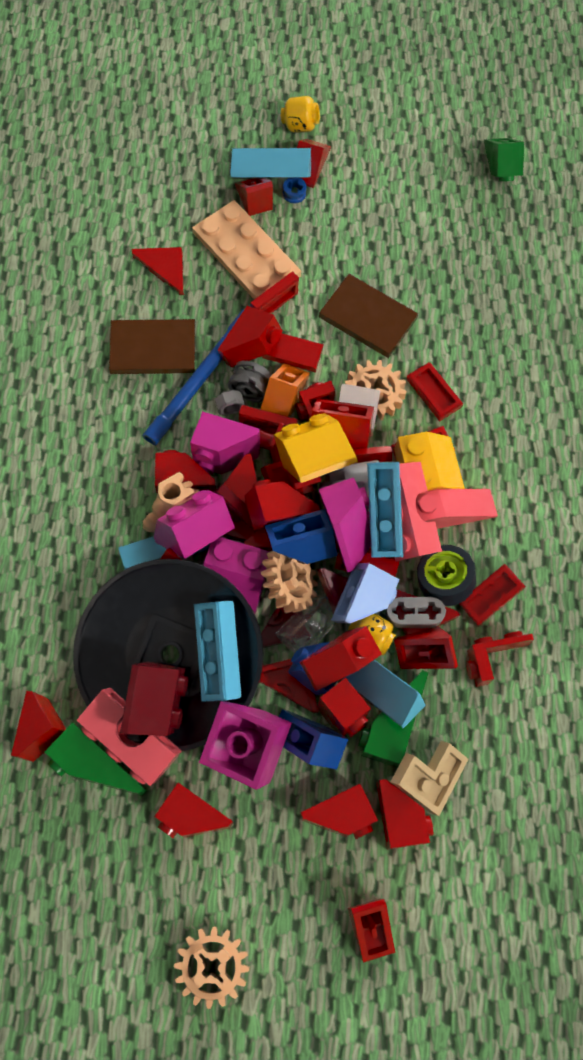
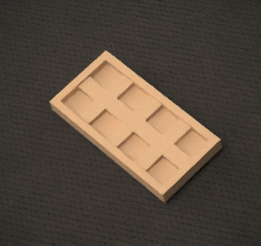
M235 200L192 227L193 234L253 299L260 296L292 271L298 277H301L302 271Z

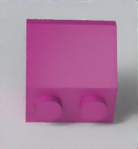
M202 411L190 441L192 458L210 475L213 473L222 475L235 469L246 454H251L252 460L259 457L260 429Z
M354 477L319 489L324 509L334 531L336 545L347 572L353 571L371 547L369 511L366 512L365 506L369 505V498L365 487L359 488Z
M203 490L195 493L192 499L186 503L170 508L166 515L157 519L154 540L157 544L166 549L171 548L178 556L186 559L235 527L223 496L209 490Z
M219 537L211 542L203 566L216 571L235 585L250 604L254 614H256L264 590L263 584L267 581L261 575V572L267 569L262 562L268 559L267 553L270 551Z
M221 701L199 763L257 790L271 782L292 723L261 709Z

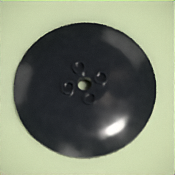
M179 559L152 560L134 565L118 573L92 597L83 612L75 635L73 649L74 673L80 694L86 706H89L101 690L112 688L126 701L133 664L153 662L185 668L184 676L188 677V686L185 696H180L178 709L183 711L179 729H175L174 733L166 737L182 751L205 745L221 701H201L194 604L233 601L241 697L227 700V702L247 707L251 704L258 689L264 656L260 627L250 604L236 586L224 576L206 566L191 561ZM169 645L175 646L179 651V658L173 664L168 663L163 657V651ZM126 734L130 740L136 743H143L149 736Z

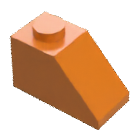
M284 363L269 378L261 410L290 417L296 408L295 404L298 403L299 391L304 389L310 372Z

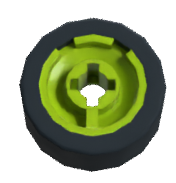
M441 545V552L421 557L417 566V578L419 587L425 597L437 598L445 606H452L465 601L473 593L476 585L475 563L470 554L462 548L453 545ZM444 572H450L447 578H443L442 574Z

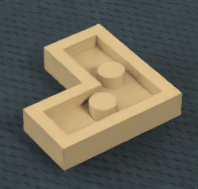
M440 741L428 766L416 756L406 753L390 782L428 812L440 816L468 758L450 743Z

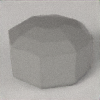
M229 390L217 396L215 403L219 414L230 415L240 411L241 405H244V400L240 391Z

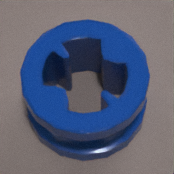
M299 177L287 178L283 183L284 199L290 203L302 202L306 197L305 181ZM292 187L298 188L297 193L291 192Z

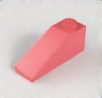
M435 489L418 494L416 497L418 515L425 522L435 521L437 529L498 517L490 489Z

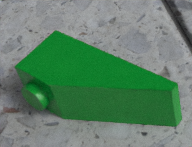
M423 670L409 684L420 693L421 697L429 673ZM382 712L372 722L370 729L363 728L358 746L363 747L361 756L398 768L405 755L415 717L402 728Z
M73 722L45 751L51 758L47 764L61 777L67 773L76 779L140 796L147 792Z

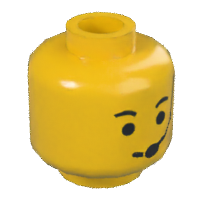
M310 96L290 97L286 101L285 107L281 108L282 124H286L288 130L292 133L311 132L320 121L318 103L314 102Z
M376 613L350 624L348 630L367 626L382 656L386 654L396 637V634L392 633L393 624Z

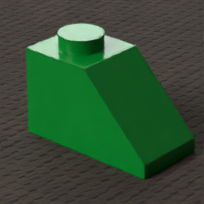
M512 138L484 139L491 175L499 177V181H514L515 176L523 175V141Z

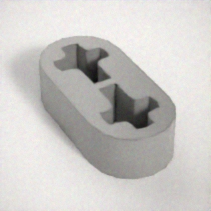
M399 597L389 604L385 616L386 620L391 622L393 627L433 628L442 622L446 609L442 601L437 598ZM397 606H402L404 612H413V614H405L403 620H399L398 615L392 614V612L396 610ZM428 606H432L433 611L439 614H436L434 619L431 620L428 614H418V612H424Z

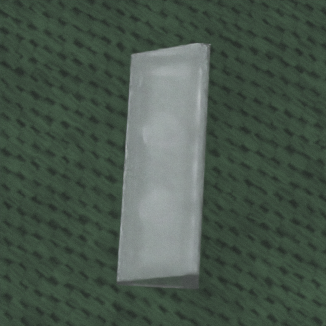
M336 573L342 577L349 578L346 573ZM323 586L316 591L317 597L312 598V606L294 613L275 633L277 638L294 653L301 647L317 644L336 624V622L331 620L333 612Z

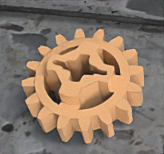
M367 360L366 367L363 368L362 365L357 364L355 372L350 371L348 373V380L345 381V384L380 390L377 415L381 421L384 419L385 413L392 417L394 416L395 408L401 409L407 392L404 390L406 381L399 380L400 370L394 373L391 371L393 364L390 363L383 367L382 360H378L377 365H372L371 361Z
M274 551L268 552V559L262 562L267 569L262 571L261 575L267 579L263 587L268 588L270 591L268 595L269 600L275 598L276 608L284 607L285 613L292 611L296 613L312 606V598L317 597V593L313 590V587L318 586V582L313 580L316 571L311 569L310 564Z
M216 926L212 927L210 935H206L203 928L199 929V939L195 940L193 937L188 936L186 941L190 947L188 949L179 948L177 951L184 958L183 961L174 963V968L182 970V975L177 977L175 981L176 983L185 982L187 987L183 990L182 995L185 997L192 992L195 995L193 1005L195 1006L201 999H205L207 1009H211L213 1001L218 999L219 1004L224 1007L226 1005L225 996L229 994L232 998L236 999L238 993L235 986L245 987L247 983L240 975L250 970V966L242 964L241 961L248 956V952L238 951L237 947L240 945L241 939L238 938L231 942L229 940L231 931L228 929L223 936L218 935ZM218 942L223 944L224 947L220 951H208L203 944ZM193 954L197 960V973L191 978L189 962ZM233 956L235 960V974L231 980L230 976L226 973L227 961ZM204 957L210 961L216 958L220 961V965L217 968L220 972V977L214 973L205 974L203 970L207 965ZM204 983L216 984L221 990L207 992L200 989V987Z

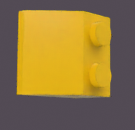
M314 415L309 418V422L300 425H286L281 429V432L274 434L282 466L300 483L358 462L339 421L330 415Z
M426 431L397 438L394 448L397 462H400V464L421 462L428 491L435 489H465L451 437Z

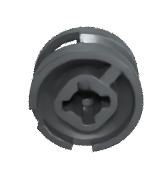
M239 361L234 368V375L230 377L228 388L240 391L243 399L254 403L263 402L268 381L272 374L257 363Z

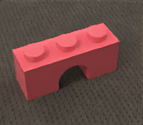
M421 462L401 463L403 557H395L396 562L442 551L435 521L425 522L420 518L416 510L417 495L428 491Z
M112 688L101 690L76 720L83 726L81 728L82 732L91 740L97 741L98 739L106 746L107 749L105 751L113 760L125 763L131 769L130 774L136 781L141 784L147 783L149 786L153 785L180 755L182 750L166 736L149 735L143 743H137L130 740L126 734L120 733L126 701Z

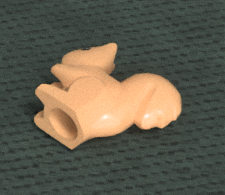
M176 473L158 484V494L152 505V512L143 520V529L145 531L154 533L157 519L166 515L170 508L191 500L192 496L200 491L199 489L191 488L193 485L191 481L182 483L184 479L182 473Z

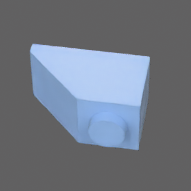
M359 563L349 576L331 620L336 623L351 624L387 609L396 597V587L400 579L370 563Z

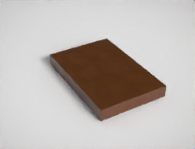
M348 274L319 312V318L389 358L417 320L418 313L353 275Z
M195 319L111 320L110 374L194 373Z

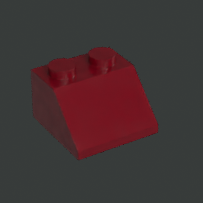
M153 662L133 664L120 733L169 736L174 733L175 729H179L183 714L182 709H178L180 696H185L188 686V677L184 676L185 668Z

